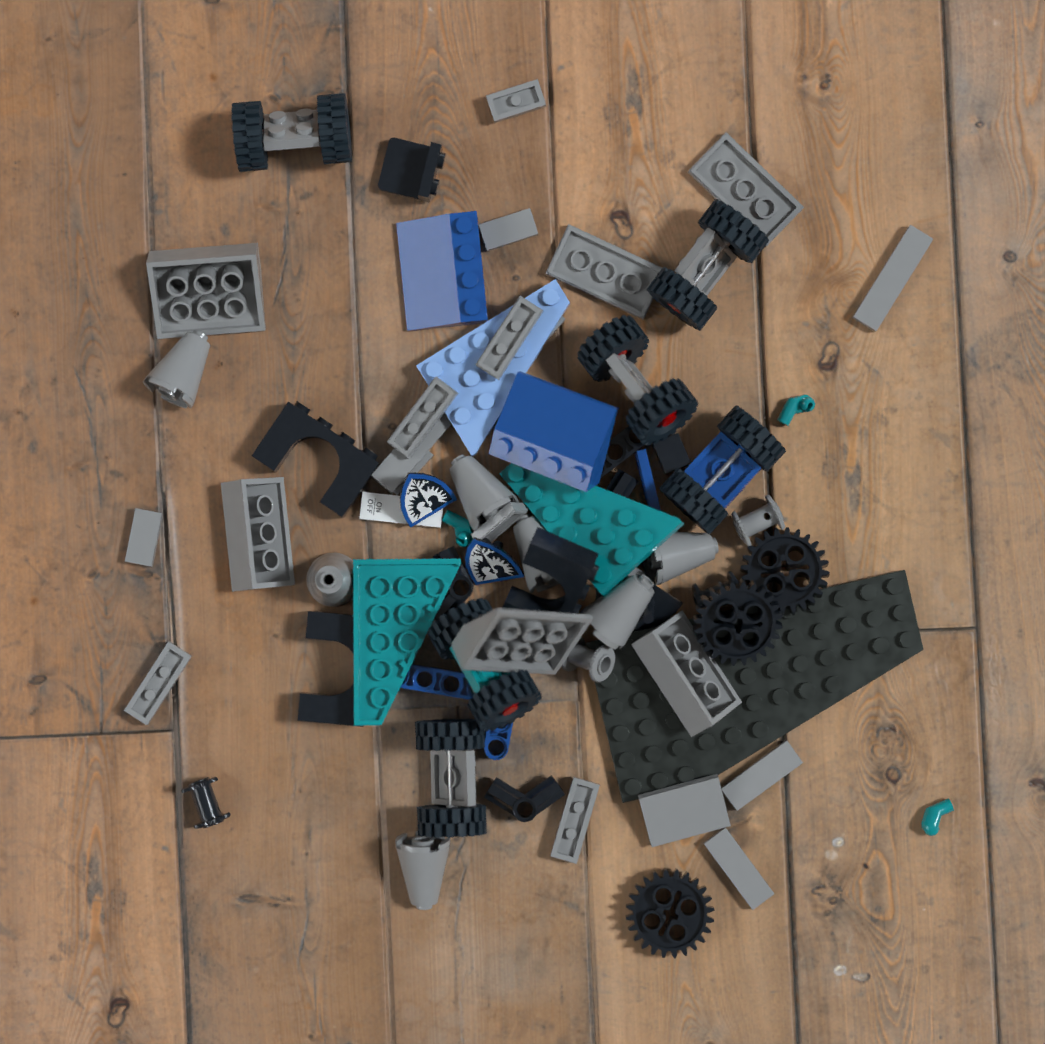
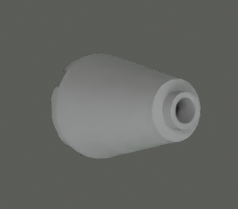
M196 330L193 333L186 332L145 377L144 385L152 392H154L155 388L158 389V392L162 394L160 396L162 399L185 409L189 407L191 409L195 403L210 349V344L207 342L208 337Z
M462 454L451 462L452 467L449 469V472L473 531H476L478 527L483 525L509 502L519 503L517 497L473 456Z
M526 514L516 521L513 531L527 588L530 593H533L535 588L537 592H542L560 583L554 577L522 563L537 527L547 531L535 516L531 517L530 514Z
M675 532L642 562L644 572L654 582V585H660L714 560L715 554L719 550L716 538H712L708 533Z
M333 552L323 554L314 560L307 573V587L317 602L329 607H338L347 604L353 599V560L344 554ZM328 574L334 577V582L331 585H328L326 582Z
M634 574L610 590L605 596L602 595L586 606L580 614L592 616L591 625L595 628L593 634L600 641L612 649L619 647L620 650L626 644L655 592L652 588L654 583L644 574L640 576Z
M415 831L416 836L407 838V833L397 836L395 846L410 903L419 910H428L432 908V905L438 903L450 848V838L418 836V831Z

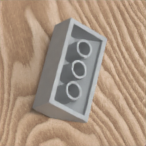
M284 477L241 479L221 483L232 592L295 585Z
M682 610L631 645L692 737L713 726L741 704L742 701L715 659H711L710 652L702 650L703 643L697 642L696 636L698 633H694L692 624Z

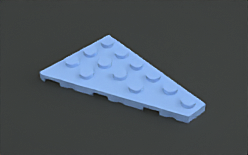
M556 279L525 298L544 312L500 380L486 373L475 364L513 306L416 365L428 386L435 377H438L459 393L445 413L471 456L478 453L481 445L498 420L517 372L527 373L548 337L557 326L561 316L570 305L568 298Z

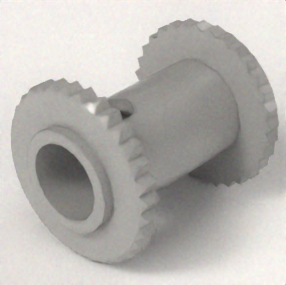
M770 495L765 496L766 505L740 518L735 511L731 514L734 527L741 540L747 546H751L749 537L775 524H778L781 530L785 529L783 515L777 503L773 501ZM765 513L770 515L769 520L764 518Z
M581 636L561 667L568 672L581 667L589 670L590 678L593 681L601 682L613 670L615 653L607 645H601L597 650L587 647Z

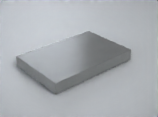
M717 774L638 795L651 847L731 826Z

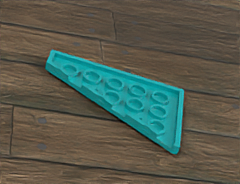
M510 463L499 473L548 532L599 553L595 562L599 569L591 583L604 596L684 525L683 521L677 517L598 486H594L585 492L513 463Z
M353 559L354 726L383 724L461 565V559Z

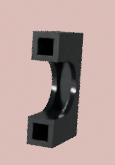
M297 401L295 405L288 402L252 454V457L277 472L292 449L301 441L310 438L328 441L337 451L339 471L335 480L320 500V503L344 518L372 478L371 475L380 466V463L376 461L378 455L366 447L361 451L353 446L356 440L344 432L337 435L330 429L333 425L319 416L316 421L308 415L310 409Z
M537 527L522 563L554 577L563 587L565 595L557 599H544L512 586L502 609L578 614L581 605L577 602L579 599L584 601L590 589V585L586 584L587 580L593 581L599 569V566L595 564L599 553Z
M308 611L305 638L336 641L347 646L354 654L353 615ZM354 683L345 692L335 695L301 692L297 721L354 726Z

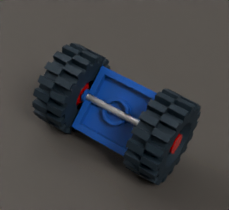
M737 405L717 425L720 433L684 471L677 468L659 488L677 508L709 535L728 515V512L725 510L726 507L761 470L768 472L786 452V449L769 430Z

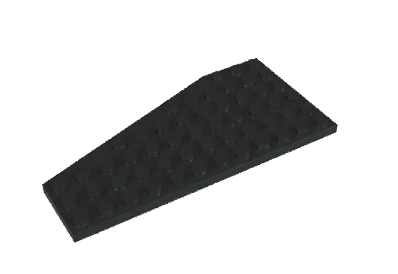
M905 570L822 588L820 590L823 592V596L821 598L813 596L816 601L814 606L806 602L805 612L796 607L795 615H792L789 609H785L783 618L778 620L782 623L783 628L776 630L780 635V639H771L775 646L774 649L766 646L764 649L767 656L757 653V662L748 657L746 665H743L741 659H737L735 666H732L730 658H727L724 664L720 662V655L714 658L742 703L713 726L692 737L631 645L655 627L632 632L622 649L619 650V647L613 649L615 664L611 674L604 681L595 682L622 803L638 800V795L723 773L924 650ZM751 606L748 608L747 613L754 614L759 610V607ZM693 618L689 619L692 626L698 624L694 622ZM737 619V623H733V624H734V625H738V622L741 621L742 619ZM721 630L716 634V637L723 638L728 635L729 631ZM748 632L743 638L751 640L755 637L756 633ZM600 640L586 643L587 647L595 650L601 647V645H606Z

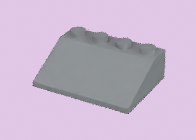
M258 243L149 251L146 266L157 339L183 337L186 332L193 333L194 330L205 335L266 331Z
M496 608L463 625L451 645L462 670L517 672L523 669V671L527 670L529 673L556 675L593 618L591 615Z

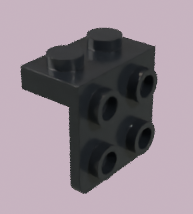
M391 138L388 142L378 188L384 192L430 203L431 195L436 196L440 180L436 179L438 169H443L446 153L442 152V144L431 142L430 146L399 138Z

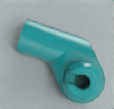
M799 395L787 399L777 421L789 426L795 414L810 412L814 409V399L809 395Z
M447 510L442 522L454 527L456 543L460 547H467L473 539L471 535L473 531L468 519Z
M949 798L926 808L921 825L928 836H934L939 832L941 816L954 811Z

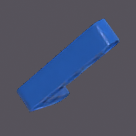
M417 664L411 665L400 687L467 700L473 698L471 686L463 672ZM422 671L429 672L433 677L432 684L421 686L417 681L418 674ZM449 676L456 677L460 682L459 688L455 691H449L444 686V681ZM508 723L500 729L497 727L493 731H490V729L486 731L484 752L490 759L500 760L507 755L513 723ZM492 740H500L504 744V750L500 754H493L489 751L488 745Z

